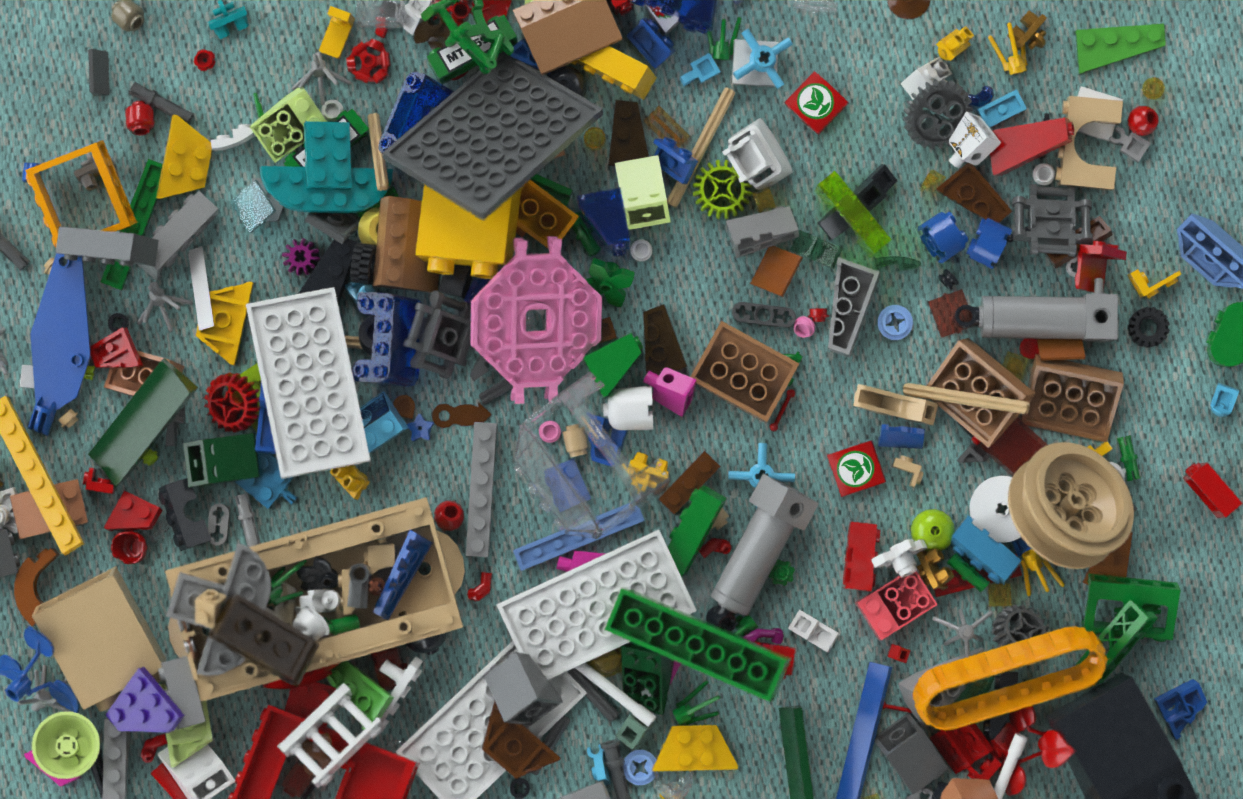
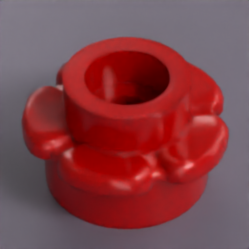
M200 50L194 57V64L201 71L212 69L215 66V55L211 51Z
M827 308L809 309L810 315H807L808 318H812L813 322H825V317H829L827 315Z

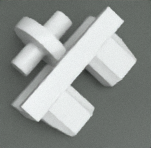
M334 589L309 590L308 595L300 596V607L312 609L317 613L335 612L340 604V596Z

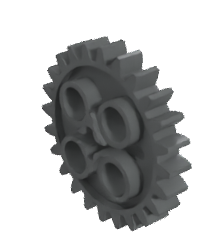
M944 78L941 80V83L934 79L933 85L925 82L926 88L924 90L918 87L919 94L912 93L911 95L914 100L906 102L910 105V108L903 110L908 115L903 118V121L907 123L904 128L908 131V136L916 144H920L923 148L928 146L931 150L935 148V145L942 149L943 143L950 146L949 139L964 114L973 110L969 105L972 100L967 97L969 94L963 87L952 80L948 82ZM925 107V108H928V109H930L931 111H933V112H935V113H937V114H934V115H933L930 111H926V110H922V109ZM943 113L946 117L951 118V119H953V120H952V121L947 120V119H945L943 116H940V115Z

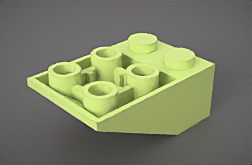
M298 87L249 127L274 163H276L305 143V121H327L304 87L302 89Z
M659 156L615 163L627 230L671 222Z

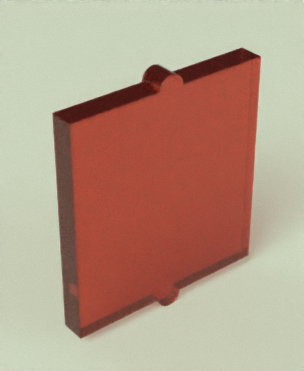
M962 289L950 294L944 293L942 297L928 301L941 338L953 333L960 334L962 330L967 329L959 328L953 321V314L956 309L962 305H968ZM960 312L959 317L961 321L969 322L971 319L969 312Z

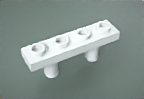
M418 657L413 659L407 669L402 670L387 659L379 670L396 681V686L391 693L394 699L380 719L383 723L381 732L389 723L386 720L389 714L393 716L400 706L397 703L400 697L404 699L411 689L408 686L411 680L415 682L422 672L419 667L423 661Z

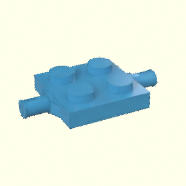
M257 452L260 477L235 481V483L267 509L280 497H283L292 505L298 497L287 489L294 477L281 479L277 457L273 454Z

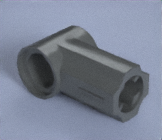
M355 564L349 571L350 582L347 607L367 608L368 583L372 576V570L367 564ZM358 567L366 571V576L363 580H359L355 576V571Z

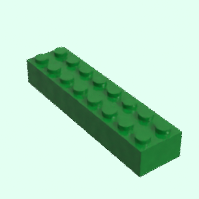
M621 588L604 629L768 702L775 700L791 661V658L629 588Z

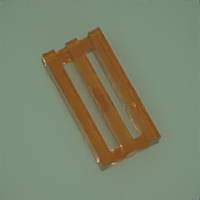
M659 105L643 121L660 139H664L666 136L650 122L654 119L677 142L676 146L679 148L690 137ZM658 113L683 136L682 139L657 116Z

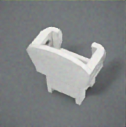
M761 118L730 137L728 148L723 151L724 156L727 155L738 173L740 183L749 181L750 185H753L758 190L771 187L793 173L782 148ZM768 168L774 171L773 174L763 180L761 177L754 178Z

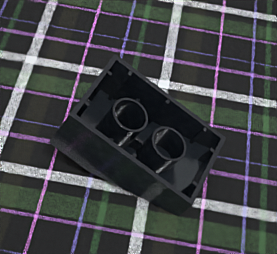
M1121 672L1046 716L1052 730L1059 732L1075 750L1067 761L1085 799H1198L1178 755L1133 677Z

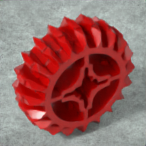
M230 372L225 375H219L216 379L210 382L211 386L205 389L208 394L203 397L208 401L204 405V407L209 408L207 416L212 415L213 417L211 423L218 422V429L225 428V432L233 431V433L241 430L244 431L249 426L254 425L255 419L259 417L257 411L261 408L258 404L259 397L256 395L259 390L253 389L254 382L248 383V376L241 377L240 373L233 374ZM226 386H229L228 391H226V394L223 396L222 392ZM240 410H244L241 418L237 419V415L240 414Z

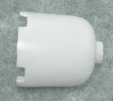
M641 386L613 390L608 396V403H603L604 417H608L610 425L616 430H653V413L648 411V406L652 405V387Z

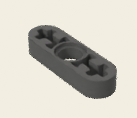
M738 302L732 309L733 318L742 323L789 328L796 320L795 312L787 307ZM740 306H744L746 311H752L751 307H756L754 320H750L751 315H744L743 318H739V314L735 311L739 310ZM760 309H767L770 312L769 320H759L757 316ZM773 310H778L776 315H784V312H788L792 320L784 324L782 319L776 318V323H772L774 318Z

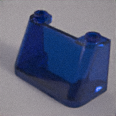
M420 72L410 73L402 85L379 141L378 148L380 153L382 154L429 113L430 108L435 109L454 91L426 74Z
M621 188L577 196L580 216L608 253H613L614 257L626 255V251L630 250V236Z

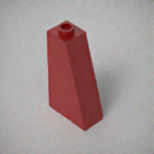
M1064 117L992 130L1001 142L990 153L993 175L1003 176L1072 142V135H1075L1073 122Z

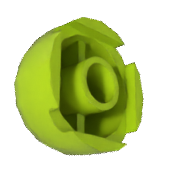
M924 510L912 521L910 528L911 538L914 542L924 540L927 549L923 551L928 552L933 549L943 551L951 544L952 536L955 533L954 523L950 516L941 510Z

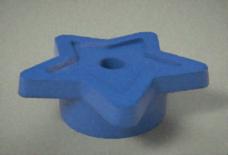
M418 414L415 422L407 424L412 431L411 440L414 442L419 438H423L429 441V434L434 422L425 421L422 414Z

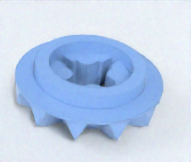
M890 305L880 312L877 319L878 329L884 337L890 340H901L910 333L913 319L905 307ZM892 313L897 320L904 319V321L898 324L899 332H897L894 326H886V324L892 321Z
M644 749L634 750L625 757L623 770L626 779L630 783L646 785L656 777L658 771H652L656 758L652 753ZM647 760L644 768L648 774L639 771L633 775L636 766L632 761L641 763Z

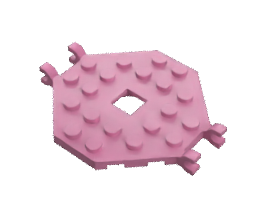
M556 236L547 238L549 253L526 254L527 240L513 238L515 255L471 300V346L513 386L511 401H514L515 404H524V388L546 387L544 398L548 399L549 402H558V385L564 380L565 375L584 359L585 354L593 346L595 347L601 341L602 296L561 255L562 239H557ZM546 309V330L526 331L527 311Z

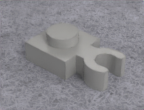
M1116 127L1115 131L1120 134V138L1115 139L1110 136V143L1122 145L1119 152L1138 163L1151 143L1133 132L1128 137L1121 127Z

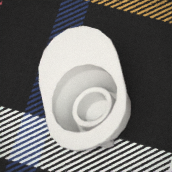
M295 607L297 615L293 622L295 629L314 639V641L329 635V626L320 614L309 608Z

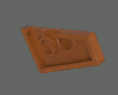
M1132 531L1120 547L1110 552L1097 565L1088 568L1082 581L1084 584L1088 585L1089 573L1127 577Z

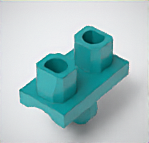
M222 0L218 1L220 7L212 11L214 16L222 13L223 15L208 21L210 29L214 30L219 39L230 35L227 23L234 21L238 31L249 27L245 6L228 12V10L235 8L233 2L224 5Z

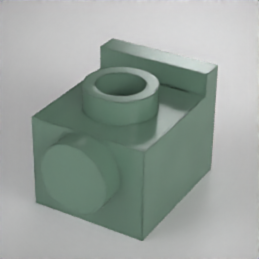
M631 714L615 736L621 740L623 745L633 750L640 745L655 723L647 727Z

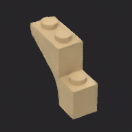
M861 384L857 386L853 404L855 407L877 414L928 425H934L938 408L937 403L928 400L904 396Z
M395 544L368 546V551H364V563L368 564L372 570L370 580L378 572L393 568L397 559V547ZM342 569V574L338 575V587L342 588L343 597H340L339 609L343 610V615H352L357 610L354 607H347L350 569ZM356 569L355 576L357 579L363 580L365 578V569Z

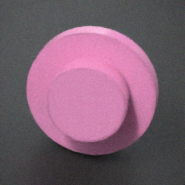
M800 316L795 320L794 332L801 338L810 337L815 332V324L810 318Z
M546 421L539 428L540 438L547 443L557 441L561 435V428L554 421Z

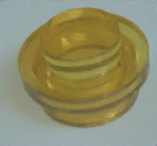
M1156 77L1148 78L1142 85L1144 96L1151 100L1160 98L1165 90L1163 82Z

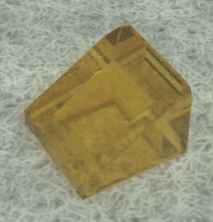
M933 169L930 170L919 191L924 192L944 181L946 177Z

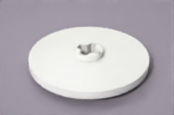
M995 476L985 480L976 488L970 501V517L974 519L972 521L973 525L981 531L986 529L989 532V537L996 542L1002 543L1021 538L1012 521L1008 506V489L1012 479L1010 476ZM1000 503L1008 507L1005 510V515L997 510L1000 508Z

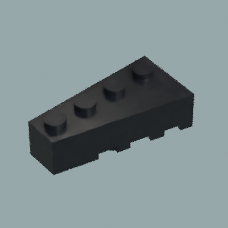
M334 239L298 294L334 287L339 306L350 274L353 250L358 242L347 239L341 244Z

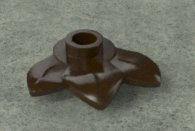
M436 13L429 20L418 24L414 33V41L416 44L428 41L432 50L438 47L443 48L446 46L445 41L451 31L439 13ZM436 16L440 19L438 25L433 23V18Z

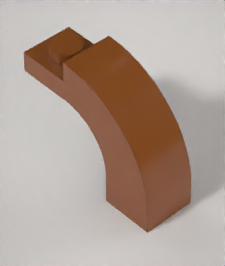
M45 548L37 555V561L33 557H28L19 568L15 578L14 596L16 605L22 616L32 627L36 626L32 617L36 606L44 603L37 591V581L42 571L60 555L55 548H50L49 550Z

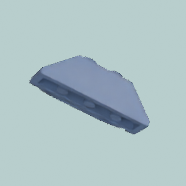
M1192 213L1177 228L1181 257L1214 286L1243 289V246L1213 220Z

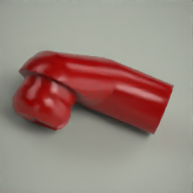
M711 538L701 547L699 553L705 559L712 552L729 554L732 547L726 539Z

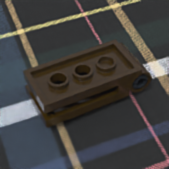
M238 594L228 598L208 635L211 639L274 676L278 675L281 680L293 686H299L319 648L314 639ZM240 622L244 625V631L239 627ZM259 633L263 636V643L259 640Z

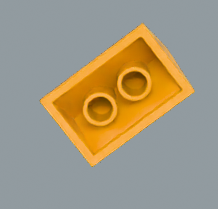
M529 180L521 188L517 226L546 248H548L547 238L550 236H556L557 239L563 240L579 216L532 180Z

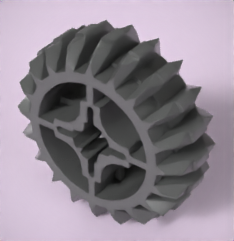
M1015 604L1004 608L996 616L992 624L994 628L991 633L995 635L993 642H997L999 644L997 648L1045 634L1049 627L1044 626L1045 619L1038 617L1039 612L1034 614L1032 607L1026 610L1024 604L1019 607Z

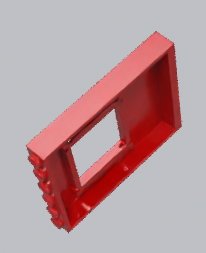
M268 705L267 708L262 710L260 727L252 735L251 741L253 745L251 750H247L244 756V768L237 774L235 779L237 786L234 793H230L228 799L271 798L287 757L278 746L307 718L273 705ZM320 725L317 728L320 735L324 733L330 735L332 747L335 750L342 752L349 745L335 729L325 725ZM366 742L340 767L346 771L335 799H407L420 762Z

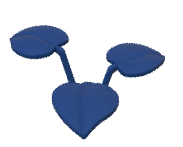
M28 626L24 631V639L30 648L36 650V654L23 671L21 665L12 657L5 654L0 656V675L6 676L13 681L5 688L6 695L11 700L18 702L25 694L30 696L34 692L49 687V692L53 699H56L59 704L72 712L79 713V701L72 688L60 680H56L54 683L49 681L31 689L32 682L26 674L40 654L46 657L52 656L54 654V646L45 635Z

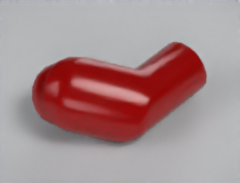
M481 572L480 584L473 589L470 588L467 592V597L470 600L480 601L490 593L492 573Z
M165 733L145 741L140 754L144 762H152L157 748L167 744Z

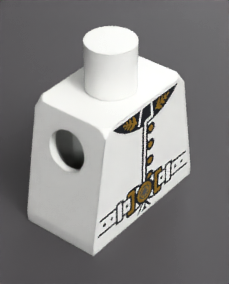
M966 112L949 139V144L956 151L949 161L957 168H960L964 162L979 165L1001 142L980 116Z

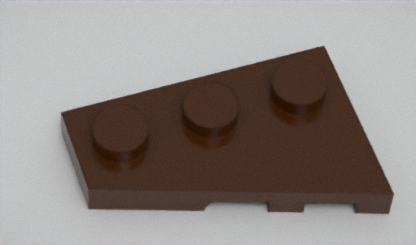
M966 163L935 190L985 220L990 218L999 223L1012 212L980 172L970 163Z

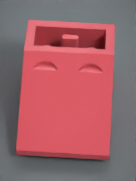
M917 571L904 578H901L899 575L855 602L878 640L885 639L938 605Z

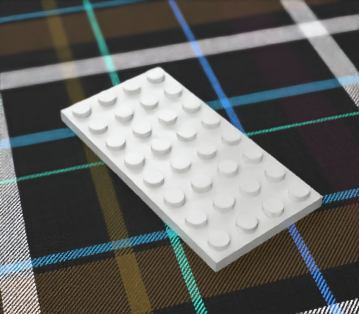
M332 287L246 304L281 479L370 462L335 288Z
M659 529L497 604L517 651L529 654L548 680L631 642L604 630L621 588H629L687 614L697 611Z
M513 641L396 751L399 755L420 762L416 774L439 799H477L506 771L482 750L492 707L495 703L484 676L491 671L493 666L504 662L509 654L518 652ZM567 671L548 680L563 702L531 726L524 725L538 739L587 694Z

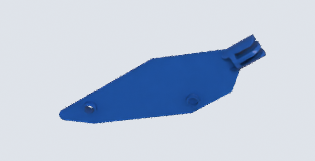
M56 253L30 333L36 403L27 429H34L35 432H42L46 436L50 433L56 411L78 397L91 357L83 261L81 257H78L77 261L67 260V264L64 265V255Z

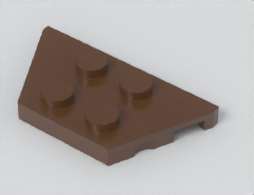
M496 702L493 704L482 750L515 779L561 759L524 725L504 722Z

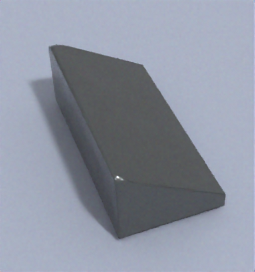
M89 49L90 93L94 96L110 95L108 52Z

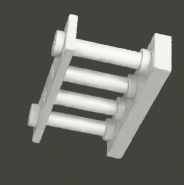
M344 683L278 746L287 757L290 754H295L313 772L316 777L312 782L317 788L321 785L323 787L332 780V775L370 738L374 739L382 731V721L377 717L372 722L351 701L353 693ZM340 706L342 708L345 707L366 728L357 738L334 717V712ZM323 723H329L349 744L340 754L318 733L317 728ZM307 738L312 739L333 760L324 770L301 748V744Z

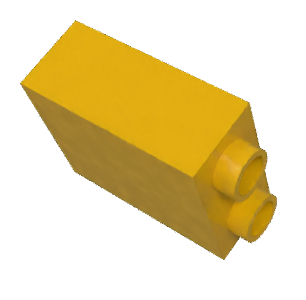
M424 184L415 255L424 262H428L427 271L431 273L453 275L455 265L472 266L471 276L492 279L498 273V269H502L513 257V238L516 236L521 188L485 220H481Z

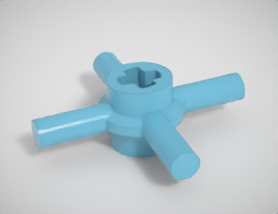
M749 28L743 31L741 34L752 49L749 58L750 62L733 72L734 77L739 80L755 69L759 72H766L777 89L783 86L784 83L774 69V65L776 63V55L792 46V41L786 38L772 48L765 45L760 46ZM765 55L767 59L761 63L759 58Z
M758 443V464L754 465L749 472L728 471V480H748L756 488L759 479H756L755 475L759 474L760 470H763L764 474L780 482H795V473H774L773 469L766 464L767 443Z

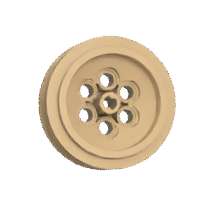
M1069 442L1047 445L1036 452L1028 462L1024 463L1015 472L1009 484L1008 506L1017 531L1037 554L1058 566L1070 569H1084L1097 565L1110 552L1120 547L1131 532L1134 521V508L1126 483L1112 464L1100 454L1085 446Z

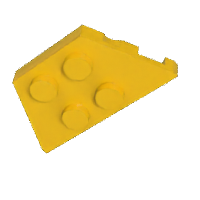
M172 115L156 196L157 199L205 187L212 153L211 142L178 115Z
M253 282L210 291L214 326L200 331L198 326L195 335L233 366L236 365L247 316L246 304L250 303Z
M717 725L671 726L665 743L660 749L659 756L652 767V771L738 769V765Z

